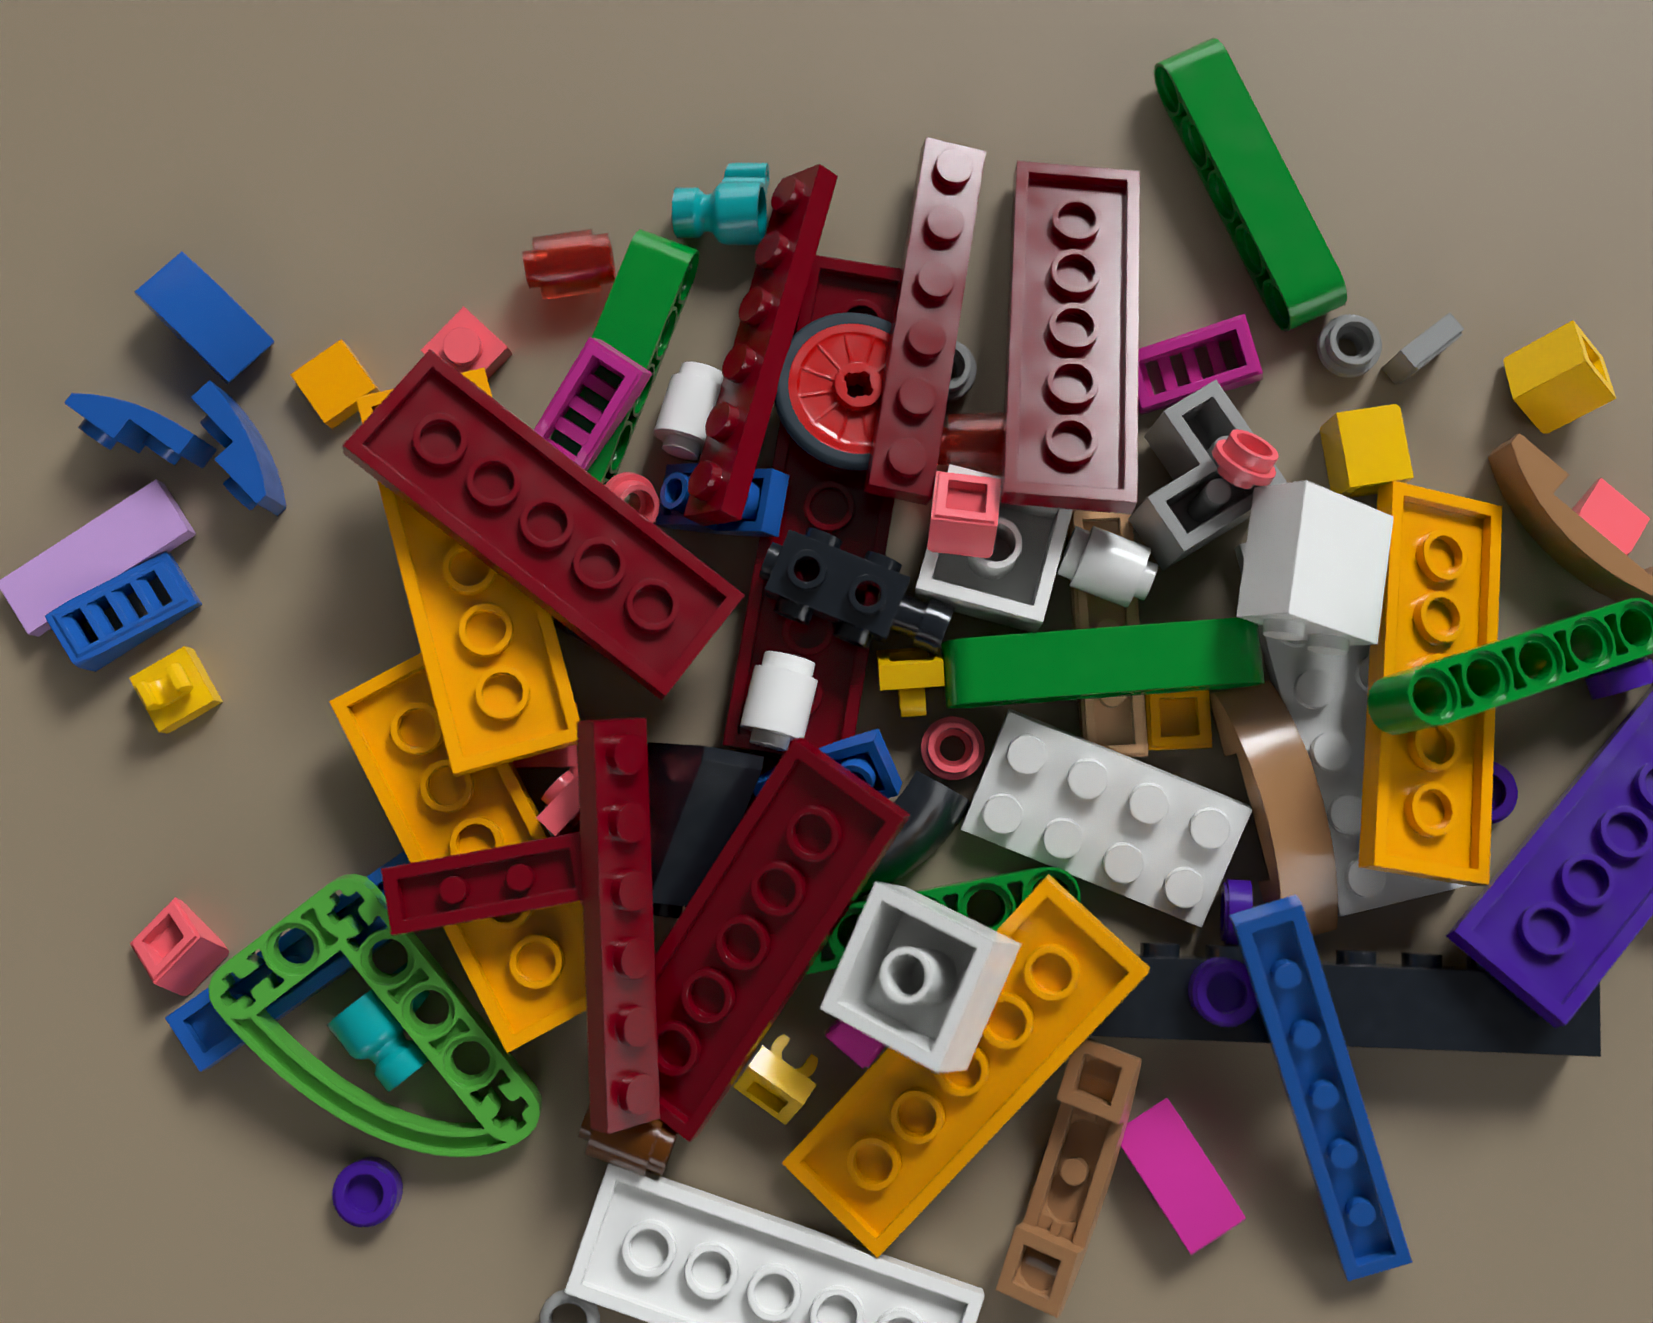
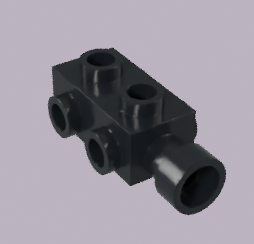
M807 527L804 535L789 529L783 545L772 542L763 561L759 578L768 581L765 593L768 598L777 601L773 609L775 613L803 625H809L812 616L837 625L833 633L835 637L860 648L869 649L873 639L885 644L892 630L914 639L912 646L934 655L937 654L955 607L931 598L929 603L906 595L911 577L900 573L902 564L890 557L872 551H867L863 559L840 550L843 542L839 538L811 527ZM802 561H813L818 565L820 573L815 580L803 582L795 576V568ZM866 584L875 586L881 594L878 603L873 606L861 605L855 597L859 587Z

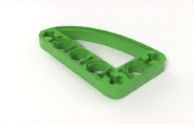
M346 874L334 879L228 960L212 975L208 987L209 999L215 1010L245 1044L299 1092L334 1116L367 1134L417 1152L447 1157H472L495 1153L511 1147L529 1136L537 1126L542 1110V1096L535 1083L511 1053H506L499 1038L416 934L409 932L391 936L386 898L380 889L365 876ZM339 889L346 896H350L356 891L362 895L365 902L360 905L358 912L368 926L378 916L386 923L385 926L375 930L361 946L353 937L358 935L364 927L353 915L349 914L341 919L334 911V908L340 903L339 896L336 894V891ZM297 928L304 930L310 935L314 943V952L309 961L296 964L289 962L282 956L279 951L278 942L285 930ZM383 939L399 941L408 953L406 968L394 974H388L379 970L372 960L374 945ZM261 950L263 958L256 955L255 951ZM341 950L478 1122L461 1123L435 1120L407 1112L374 1097L340 1076L294 1039L264 1008ZM264 962L273 971L252 989L251 993L256 1001L253 1002L247 995L241 996L237 1000L231 996L229 989L235 984V979L231 972L241 979ZM276 974L282 977L284 982L279 983ZM426 990L441 993L449 1004L448 1017L438 1024H427L420 1021L413 1011V1000L418 993ZM467 1041L482 1044L490 1056V1064L486 1070L473 1075L460 1071L453 1060L454 1049L459 1044ZM501 1069L507 1076L501 1078L498 1088L510 1101L522 1097L527 1102L522 1112L524 1120L520 1122L513 1115L506 1117L504 1120L497 1115L502 1101L492 1087L488 1089L484 1097H481L477 1090L487 1086Z

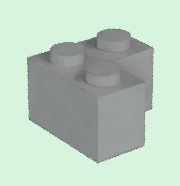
M1217 380L1212 381L1164 410L1144 436L1174 481L1148 496L1128 520L1144 544L1151 548V554L1163 571L1248 519L1251 515L1254 488L1263 487L1253 485L1251 489L1237 487L1226 481L1217 471L1219 464L1212 456V450L1219 440L1227 439L1231 431L1235 429L1253 433ZM1274 464L1276 475L1267 486L1287 483Z

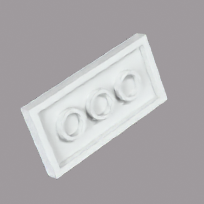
M1008 709L962 821L961 830L1049 866L1065 870L1071 875L1202 928L1253 809L1246 803Z

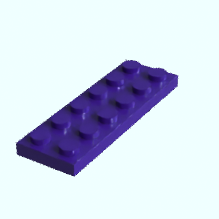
M1653 685L1489 882V885L1483 889L1445 935L1554 1028L1568 1023L1653 915Z

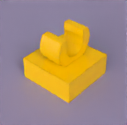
M183 646L129 677L155 727L161 733L169 734L223 702L195 650L190 647Z
M919 648L876 650L880 691L898 689L901 717L926 716L925 687L945 686L944 662L940 648L936 655Z
M783 1034L772 1043L769 1049L764 1046L760 1048L733 1088L786 1125L804 1105L817 1085L809 1077L816 1070L818 1058L811 1054L800 1068H793L782 1059V1051L790 1040L788 1036Z

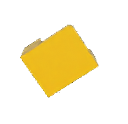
M1574 320L1505 357L1503 361L1513 400L1543 434H1548L1616 399L1603 356Z
M1397 404L1337 412L1320 427L1321 442L1331 491L1348 498L1378 494V487L1393 480L1407 483L1414 478L1401 408Z

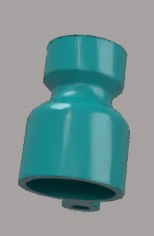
M729 163L722 182L710 194H704L699 188L676 187L672 199V224L676 238H700L705 232H711L720 243L725 245H759L767 231L766 196L770 181L768 163Z
M405 963L392 974L404 970L407 966V963ZM373 989L352 1003L327 1024V1027L351 1057L360 1060L369 1059L375 1064L374 1075L388 1093L429 1061L414 1040H407L403 1033L404 1028ZM429 990L422 991L414 997V1013L429 996Z

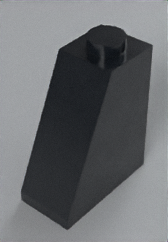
M647 743L653 915L679 919L683 907L688 905L742 821L762 771L764 757L701 745Z

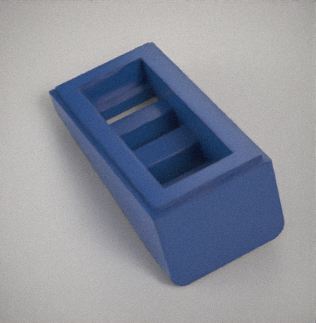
M165 551L72 598L46 614L45 618L71 662L78 668L96 672L201 606L202 603L172 554ZM157 577L172 599V602L165 606L161 604L149 582ZM133 592L137 594L148 612L147 615L139 618L127 598ZM111 606L124 626L116 631L104 613V610ZM85 622H89L99 640L93 642L83 625Z

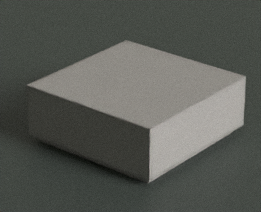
M1448 313L1401 349L1382 367V370L1394 384L1398 382L1400 384L1461 337L1463 335L1461 332L1464 328L1451 313Z

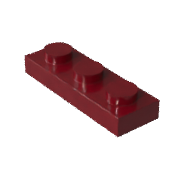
M580 832L381 868L391 936L583 900Z

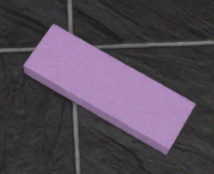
M156 479L0 580V590L29 635L39 637L51 629L45 618L46 614L72 598L165 551H172L195 536L196 532L166 485Z

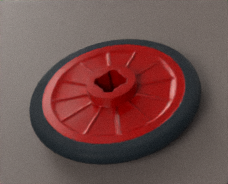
M862 313L832 314L809 323L792 337L778 382L774 401L776 410L791 438L809 455L828 465L847 470L864 471L868 469L892 323L884 319ZM861 385L864 388V396L850 397L847 394V386Z

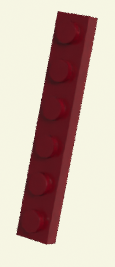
M926 137L922 145L882 379V392L879 397L864 492L922 505H927L932 498L986 151Z
M820 163L781 179L771 198L773 210L766 234L756 249L755 262L757 265L749 292L745 295L739 307L740 323L734 344L723 362L722 375L724 378L716 406L711 410L705 424L707 437L700 461L688 482V492L690 495L683 517L702 526L740 521L742 518L776 398L779 378L790 348L838 178L836 174Z
M617 718L576 722L590 1124L592 1130L606 1134L660 1119L646 718Z

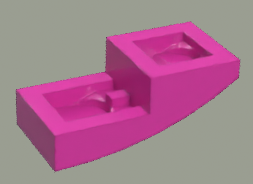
M1165 1098L1127 1123L1121 1149L1149 1189L1158 1207L1191 1256L1246 1220L1245 1215L1168 1098Z

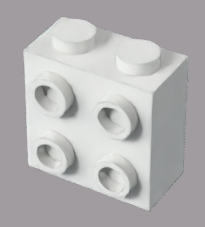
M1309 481L1254 488L1236 617L1263 625L1262 634L1270 638L1289 641L1307 640V649L1319 654L1347 655L1349 646L1377 645L1394 516Z

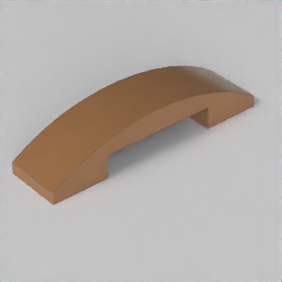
M1520 433L1492 451L1488 459L1505 500L1526 531L1548 555L1577 579L1617 602L1630 598H1642L1653 604V566L1642 569L1553 494L1569 476L1566 471Z
M1270 680L1265 681L1261 685L1234 688L1209 694L1224 755L1237 754L1250 805L1253 809L1252 813L1270 879L1258 881L1263 903L1266 904L1296 894L1303 904L1312 936L1336 930L1338 922V884L1329 822L1314 769L1290 712Z
M1086 1038L1070 1055L1056 1098L1061 1101L1024 1220L1015 1227L996 1287L997 1291L1056 1318L1061 1315L1086 1254L1112 1178L1135 1095L1141 1058Z

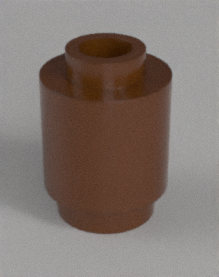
M590 1104L578 1134L579 1138L588 1141L586 1155L645 1176L647 1170L661 1176L663 1175L678 1136L676 1131L660 1119L610 1134L592 1130L590 1124Z

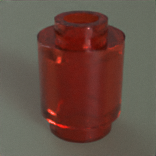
M592 228L535 236L532 238L533 250L523 251V264L529 289L540 287L544 300L600 292L603 290L602 285L614 283L616 278L609 233L594 234Z
M1004 412L947 414L946 427H943L937 465H947V472L949 464L993 476H1000L1002 474Z

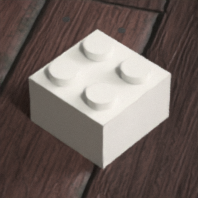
M949 464L948 468L949 473L1001 479V477ZM999 502L998 527L992 556L990 558L945 554L932 552L926 548L914 598L929 603L930 599L934 598L954 606V612L1036 633L1044 621L1073 510L1000 504Z
M875 882L820 1009L937 1073L967 1070L1021 944L907 887Z

